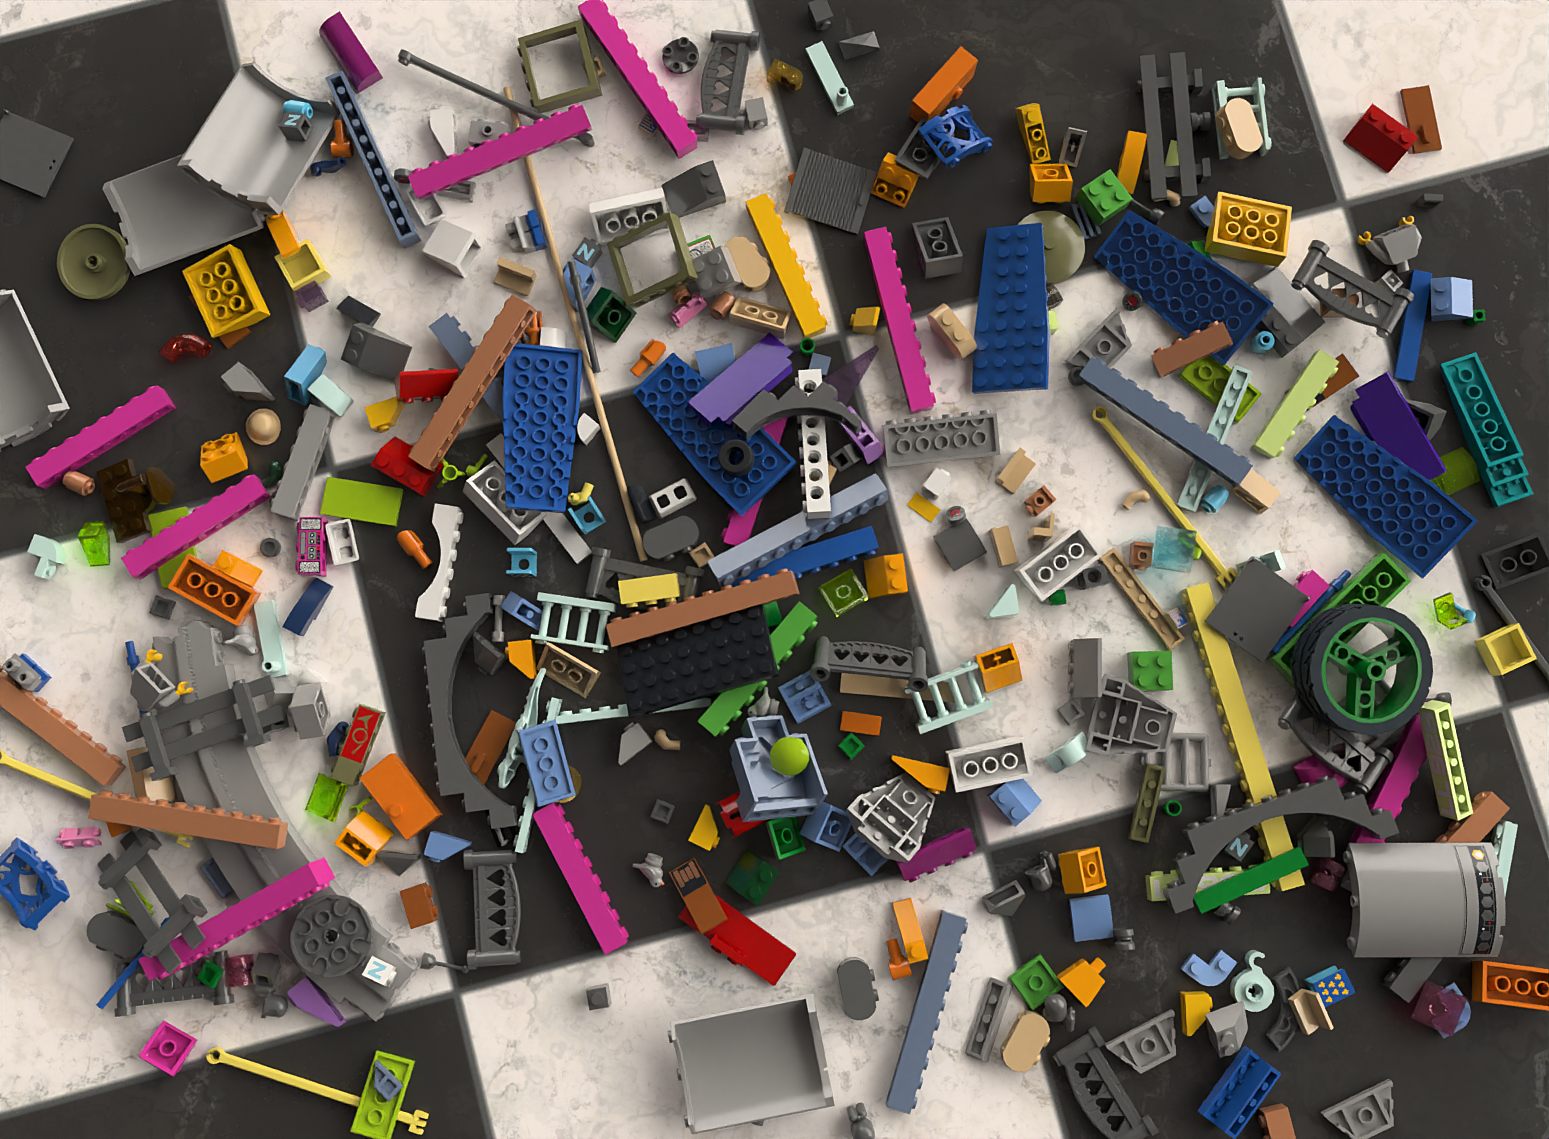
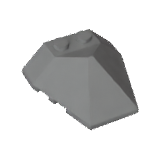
M1104 674L1102 678V697L1095 698L1087 731L1085 750L1102 755L1168 752L1177 713L1131 685L1125 679Z
M905 772L887 781L886 784L858 796L847 808L846 812L855 833L883 857L908 863L920 849L921 840L936 797Z

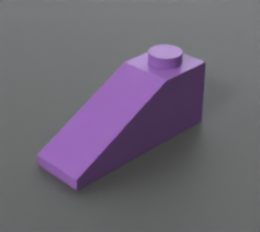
M851 406L847 407L850 413L857 414ZM863 421L861 430L857 435L839 422L867 464L884 455L878 439Z
M308 976L287 992L289 1001L299 1009L336 1027H340L347 1022L325 991Z

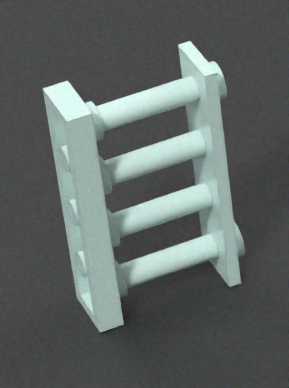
M1257 78L1252 87L1232 89L1225 87L1224 80L1217 81L1212 88L1215 116L1217 111L1227 103V97L1253 95L1254 105H1251V108L1255 112L1256 122L1263 139L1259 147L1260 156H1264L1271 148V138L1268 137L1264 103L1265 85L1262 84V78ZM1216 122L1220 159H1227L1230 155L1223 144V139Z
M538 592L537 600L542 602L543 612L539 635L531 634V638L536 640L535 643L546 645L548 641L593 648L592 652L604 653V650L609 651L610 647L603 645L608 615L610 616V612H616L617 605ZM554 604H559L562 608L558 638L546 636L550 611ZM572 607H579L581 611L577 641L565 639L569 613ZM591 609L599 610L600 614L595 644L584 642Z
M971 660L965 661L960 664L961 667L928 678V686L938 710L937 716L933 718L927 716L919 692L912 691L908 683H906V687L902 688L903 692L906 694L911 692L920 717L919 723L915 724L917 732L922 734L993 708L991 700L982 697L973 673V669L979 668L978 663ZM962 673H966L974 696V703L969 705L963 702L954 677ZM946 679L956 703L955 710L950 712L945 709L936 684Z

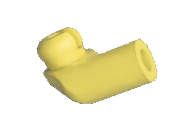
M585 482L581 492L569 494L568 501L572 505L587 502V497L590 496L594 486Z

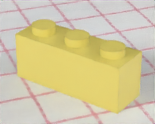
M676 573L618 581L621 604H626V608L637 607L640 602H645L646 605L657 604V600L662 599L665 600V603L676 601V597H680L678 575Z

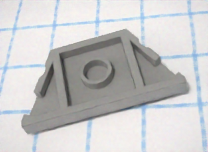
M1116 308L1065 362L1084 368L1091 357H1098L1106 363L1105 366L1111 368L1132 346L1126 334L1125 325L1122 323L1119 315V309Z
M1170 1009L1104 1045L1139 1073H1143L1176 1055V1045L1174 1044L1175 1013Z
M1387 1079L1321 1111V1114L1351 1139H1368L1394 1126V1116L1392 1114L1393 1099H1391L1393 1082Z

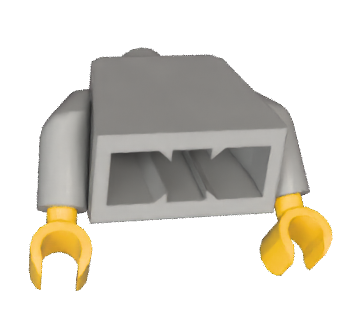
M1408 216L1406 220L1402 217L1399 221L1400 227L1373 237V240H1370V232H1364L1363 235L1366 239L1359 235L1357 242L1360 245H1366L1369 251L1382 263L1388 265L1396 264L1397 272L1401 273L1409 270L1407 260L1417 256L1422 237L1416 225L1412 224L1414 217Z
M148 650L146 653L147 659L145 661L142 660L131 673L132 684L130 693L138 701L137 708L141 711L159 710L168 707L178 700L181 694H190L194 689L188 688L185 691L184 687L189 682H181L175 691L176 687L152 663V661L159 662L162 659V654H155L157 650Z

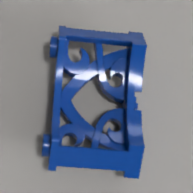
M961 105L959 108L957 106L946 110L945 116L939 117L937 115L918 129L920 135L925 139L946 169L955 167L960 162V159L972 153L980 154L982 151L984 153L987 152L994 143L990 137H985L969 116L972 112L966 105ZM955 125L967 131L969 135L968 141L951 136L954 133ZM930 137L939 141L940 143L936 146L930 139ZM944 143L948 144L944 149V154L948 150L953 151V155L947 158L939 151V148Z
M16 837L11 842V846L0 856V866L3 865L10 869V871L0 872L5 876L4 879L0 878V894L15 910L19 923L25 928L36 930L38 923L60 901L65 902L70 897L65 882L63 880L59 881L55 876L57 873L56 869L47 860L43 862L36 856L38 852ZM12 854H15L12 863L5 862ZM27 864L31 867L29 871H26L22 868H27ZM20 874H38L40 876L36 884L37 895L21 893Z

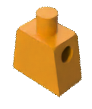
M1099 957L1090 965L1082 958L1058 974L1057 978L1087 1007L1105 983V980L1099 973L1106 967V964Z

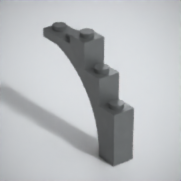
M823 381L809 396H807L803 389H798L794 385L779 400L773 393H768L763 389L732 420V425L736 432L748 440L764 426L791 416L813 415L829 418L842 423L855 435L861 430L862 421L857 414L850 413L842 402H837L838 393L836 388Z

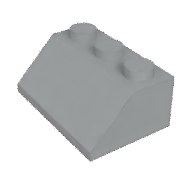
M1102 638L1071 640V643L1068 644V655H1071V663H1068V674H1071V682H1068V694H1071V698L1102 697Z

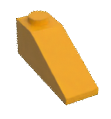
M283 210L280 215H267L265 217L268 228L283 259L301 250L294 226Z
M891 755L890 759L924 787L929 788L928 792L940 794V790H946L950 768Z
M907 898L892 902L909 964L929 959L912 899Z

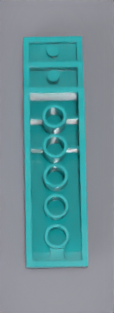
M1475 352L1440 364L1439 366L1461 429L1494 507L1497 508L1533 495V491L1526 479V476L1529 474L1521 459L1524 455L1477 353Z

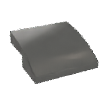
M967 518L961 524L952 525L933 536L934 541L943 552L944 558L954 572L987 553Z

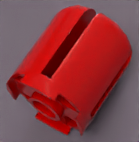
M740 791L716 802V805L721 804L723 811L720 814L727 829L732 828L735 834L732 838L769 820L742 822L741 815L731 819L730 815L739 811L736 801Z

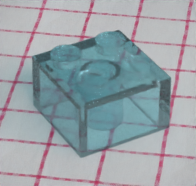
M1157 526L1151 568L1190 573L1197 531Z

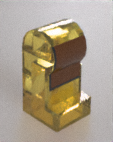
M775 58L767 72V82L774 84L775 80L787 85L791 90H798L802 86L803 76L800 70Z

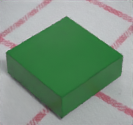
M852 732L838 745L851 760L865 747Z
M207 960L196 979L210 988H216L224 969Z

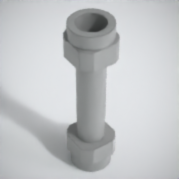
M494 595L495 623L491 636L492 642L504 641V632H502L503 608H501L505 601L504 595Z

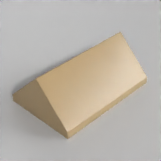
M738 296L730 312L729 319L732 325L764 334L770 332L773 336L784 339L792 311Z
M549 642L545 645L536 669L540 671L542 668H545V675L584 698L588 696L601 674L600 671Z
M147 746L126 751L136 798L138 796H147L152 801H156V799L177 800L173 776L160 781H152L150 774L155 772L153 767L135 772L131 757L147 752Z

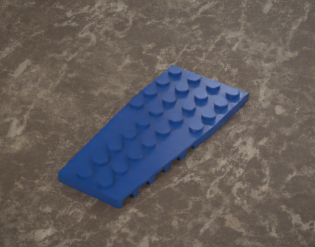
M1131 210L1127 211L1094 255V258L1132 291L1138 292L1146 304L1186 338H1189V334L1200 329L1202 332L1208 329L1207 326L1215 321L1223 322L1233 345L1211 355L1223 365L1227 363L1274 304L1225 267Z
M1042 223L988 228L986 231L974 340L977 345V349L973 351L972 393L974 394L1048 389L1050 329L1049 311L1047 309L1048 293L1046 292L1047 275L1045 274L1044 226Z
M516 343L504 362L502 403L507 509L564 513L566 510L580 406L582 350Z
M671 353L633 393L700 475L743 517L797 462L763 428L746 440L733 429L732 424L727 425L724 422L721 424L717 418L706 426L688 406L687 402L710 383L695 372L687 363L683 362L675 353ZM734 439L747 443L755 457L754 466L751 471L741 477L727 474L720 466L718 460L719 450L722 445ZM737 451L731 454L729 461L732 465H739L743 461L744 456L741 452Z
M1333 415L1294 457V460L1377 542L1422 579L1478 522L1475 517L1435 484L1412 468H1409L1398 458L1386 452L1382 447L1373 443L1369 438L1340 420L1336 415Z

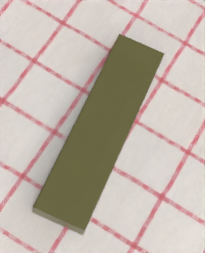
M1145 762L1128 838L1131 840L1149 843L1165 774V766Z

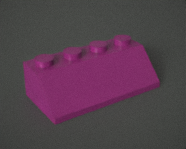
M964 826L920 846V849L908 863L896 860L895 862L903 880H908L911 883L920 879L919 875L925 872L927 875L936 872L938 866L944 864L946 867L956 862L955 859L962 856L964 859L973 855V851L977 848L970 828Z

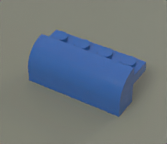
M1244 1045L1231 1065L1225 1070L1221 1079L1213 1087L1206 1100L1202 1102L1198 1112L1230 1137L1236 1139L1282 1074Z

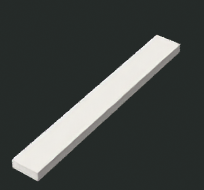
M499 434L486 445L505 469L504 436ZM545 512L547 515L543 520L577 564L591 555L590 548L563 513Z

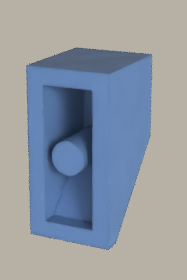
M510 591L501 608L539 631L543 611Z
M432 831L430 832L423 855L429 856L428 860L440 862V860H445L471 846L472 842Z

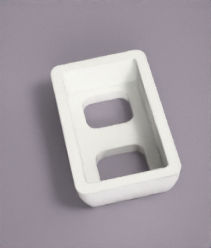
M411 187L406 190V194L425 226H430L446 217V212L436 194L430 195L429 201L420 204L413 188ZM434 207L437 208L439 215L429 220L426 211Z
M686 478L649 496V501L660 519L697 499ZM683 486L687 496L679 500L674 494V489ZM665 494L670 501V505L660 508L657 498Z
M350 519L326 524L325 528L334 565L337 566L359 560ZM347 528L349 537L338 540L336 531ZM351 546L353 556L343 559L340 552L341 548Z

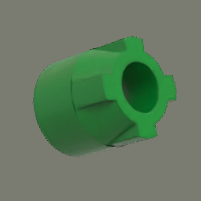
M1484 309L1473 310V318L1465 319L1466 323L1472 327L1479 325L1486 320V311Z
M804 338L800 342V350L804 356L814 353L815 342L811 338ZM808 345L811 347V349L809 351L804 350V346Z
M1064 589L1056 590L1049 596L1050 606L1067 603Z
M1168 800L1162 806L1166 814L1170 816H1177L1182 811L1181 804L1176 800ZM1170 804L1174 806V810L1171 812L1168 810Z

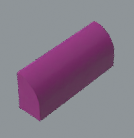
M340 11L321 25L319 29L320 36L358 93L383 78Z

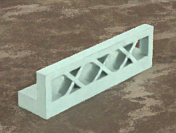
M1499 820L1493 828L1491 843L1499 862V866L1496 867L1498 877L1503 879L1504 893L1506 894L1518 825Z

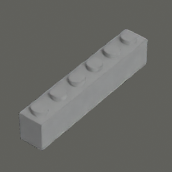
M311 404L305 410L303 424L297 430L296 443L290 449V459L284 465L283 478L277 484V494L270 503V511L276 515L298 521L337 416L332 411Z

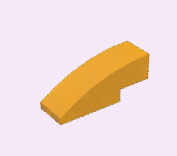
M1128 131L1125 136L1117 173L1118 180L1130 195L1134 193L1147 134Z

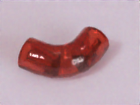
M182 333L167 341L158 353L173 363H176L179 357L186 352H192L198 357L204 358L210 353L212 343L199 335Z

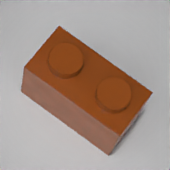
M427 882L400 891L410 929L438 920V908L436 904L433 905L431 898L433 897V891L431 886L427 885Z

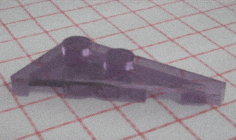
M877 345L822 380V382L824 381L826 384H831L836 388L838 393L837 402L840 401L845 406L847 405L868 367L874 360L879 350Z

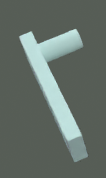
M821 41L806 48L805 52L836 114L839 115L854 108V104L848 94V89L844 86L823 42Z
M275 600L255 603L254 610L264 657L262 669L266 671L267 676L271 675L273 678L289 675Z

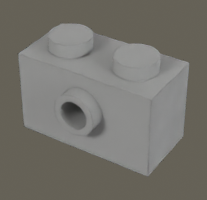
M483 119L471 120L468 142L471 147L477 148L486 140H497L499 135L507 132L511 134L509 125L502 121L492 123Z

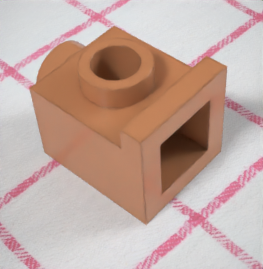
M1043 485L1024 502L1026 505L1025 509L1031 515L1038 516L1057 499ZM1037 498H1040L1043 503L1038 504L1036 502Z
M1132 542L1130 544L1129 566L1134 567V570L1146 571V568L1151 567L1154 543ZM1140 553L1145 554V559L1140 558Z

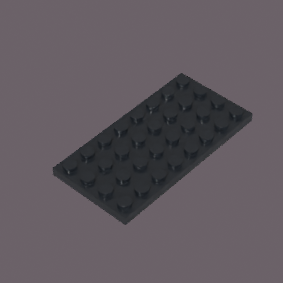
M764 604L714 617L703 622H697L686 627L676 628L669 632L659 633L652 637H645L635 642L621 644L617 647L628 716L630 718L779 676Z

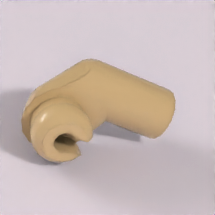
M1167 190V199L1153 201L1169 200L1170 205L1175 207L1180 205L1181 197L1178 193Z
M1146 490L1132 491L1121 505L1129 510L1136 501L1147 503L1150 500V495Z
M662 729L656 731L654 738L662 749L680 750V741L669 740L666 732Z

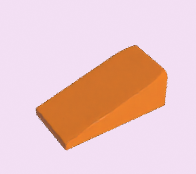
M843 711L840 730L879 736L882 717Z

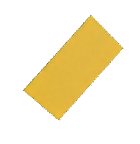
M917 492L907 504L931 523L940 512L938 507Z

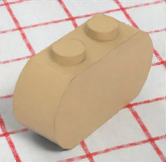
M1234 98L1217 111L1215 116L1217 127L1220 130L1227 153L1231 157L1244 159L1261 146L1263 139L1249 102L1241 98Z
M734 237L730 239L724 247H728L742 281L740 284L748 292L762 291L770 280L769 261L765 257L760 256L754 242L750 243L747 238Z
M941 304L927 315L928 322L957 359L962 360L977 349L972 335L946 304Z
M1030 1010L1019 1013L1000 1048L1002 1059L1010 1069L1016 1072H1026L1033 1065H1036L1041 1057L1039 1053L1042 1047L1045 1048L1049 1043L1050 1028L1047 1021L1039 1013Z

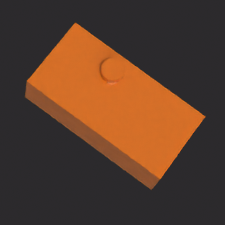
M961 46L912 100L909 116L918 123L922 117L930 121L939 115L954 98L958 99L962 94V89L974 76L978 60Z
M191 554L186 555L167 587L236 626L243 625L261 595V592L221 572L209 563Z
M396 753L389 754L359 778L406 840L414 838L443 815Z
M1472 961V1001L1549 1011V969L1489 961Z

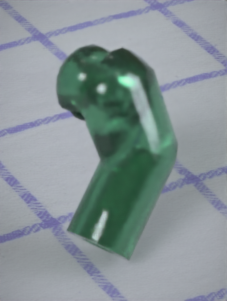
M278 461L270 462L269 476L261 480L265 488L270 487L281 479L282 466Z

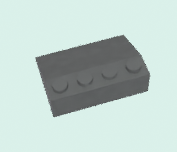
M1274 267L1254 282L1251 287L1274 303L1256 325V329L1259 332L1267 331L1273 335L1275 342L1272 347L1283 358L1321 327L1325 321L1301 293L1291 286L1292 283L1278 267Z

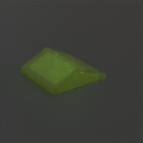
M1464 447L1439 457L1447 471L1435 477L1440 489L1447 495L1480 481L1476 462Z
M852 569L818 587L836 617L870 598Z
M318 773L305 810L335 822L349 785L335 780L328 775Z

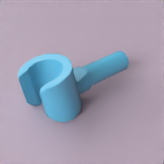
M1453 601L1449 604L1464 614L1462 621L1467 623L1474 622L1476 616L1474 611L1464 609Z

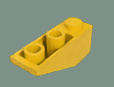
M1031 103L1015 108L1019 128L1031 163L1038 164L1051 160L1039 104Z

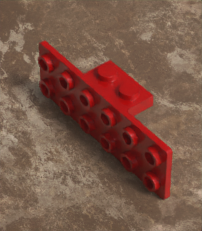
M715 894L728 920L703 934L710 940L711 948L719 954L721 952L728 956L727 960L733 965L739 964L742 966L744 964L775 986L796 956V952ZM685 906L679 918L700 932L690 911Z

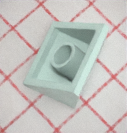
M1011 584L1004 590L984 617L986 620L1014 617L1019 614L1015 585Z

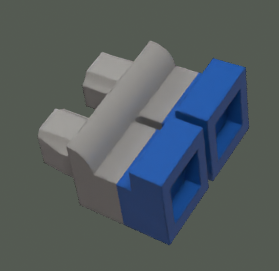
M535 210L528 211V214L520 217L514 216V221L505 224L509 236L519 234L518 239L510 241L514 252L525 251L527 254L547 248Z
M14 653L2 665V669L27 691L39 692L52 678L26 654L18 656Z

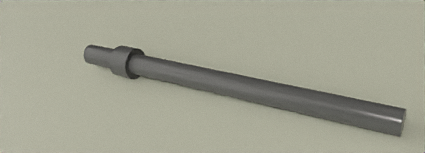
M575 260L567 261L570 272V284L573 285L593 373H599L601 370L580 285L582 283L581 276L578 275Z

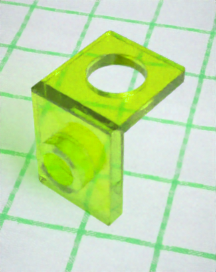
M1451 592L1433 599L1436 618L1439 623L1450 630L1468 623L1467 619L1456 613L1454 598ZM1450 620H1459L1457 623H1448Z

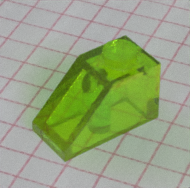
M104 521L85 522L78 534V539L90 567L110 565V536Z

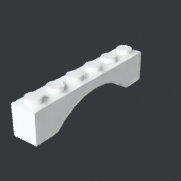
M435 504L432 523L440 540L441 559L438 572L432 584L418 598L415 617L419 619L442 622V619L446 617L447 607L445 602L450 596L448 585L454 573V570L451 569L452 562L456 560L457 556L455 545L460 539L458 528L459 524L463 522V513L459 507Z

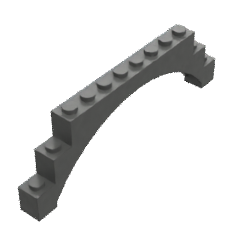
M491 594L465 596L466 602L463 603V607L467 615L445 618L443 633L447 638L424 641V646H422V654L426 658L424 673L428 677L426 692L430 696L428 711L432 715L430 730L431 734H434L432 750L436 754L437 760L434 762V769L438 773L439 779L436 782V788L440 796L464 793L462 807L466 812L489 810L487 822L488 825H491V829L517 826V806H510L499 799L476 777L466 762L455 735L452 720V689L456 669L472 635L489 615L494 614L493 596Z
M1324 775L1316 778V782L1312 784L1304 782L1297 785L1298 789L1291 791L1289 788L1280 791L1278 796L1272 797V795L1262 797L1259 803L1249 802L1243 804L1242 809L1235 810L1233 808L1226 810L1224 815L1220 817L1213 815L1205 818L1206 822L1200 824L1198 822L1186 825V829L1182 830L1190 853L1184 851L1178 853L1177 858L1172 859L1180 882L1178 880L1169 882L1167 887L1162 889L1170 912L1176 914L1194 907L1192 901L1198 884L1212 860L1237 835L1258 823L1287 814L1321 813L1356 824L1370 832L1374 839H1384L1399 833L1391 810L1378 807L1369 811L1363 794L1351 791L1342 796L1336 778Z

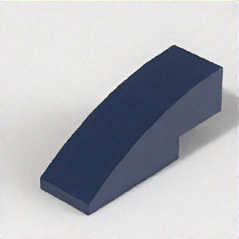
M315 578L302 594L282 627L304 637L312 621L316 620L334 586L319 578Z

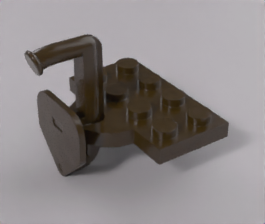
M125 459L97 471L116 543H124L151 532L152 527L148 512L154 508L156 503L169 504L176 490L175 484L158 467L146 468L145 476L143 474L137 475L132 459Z

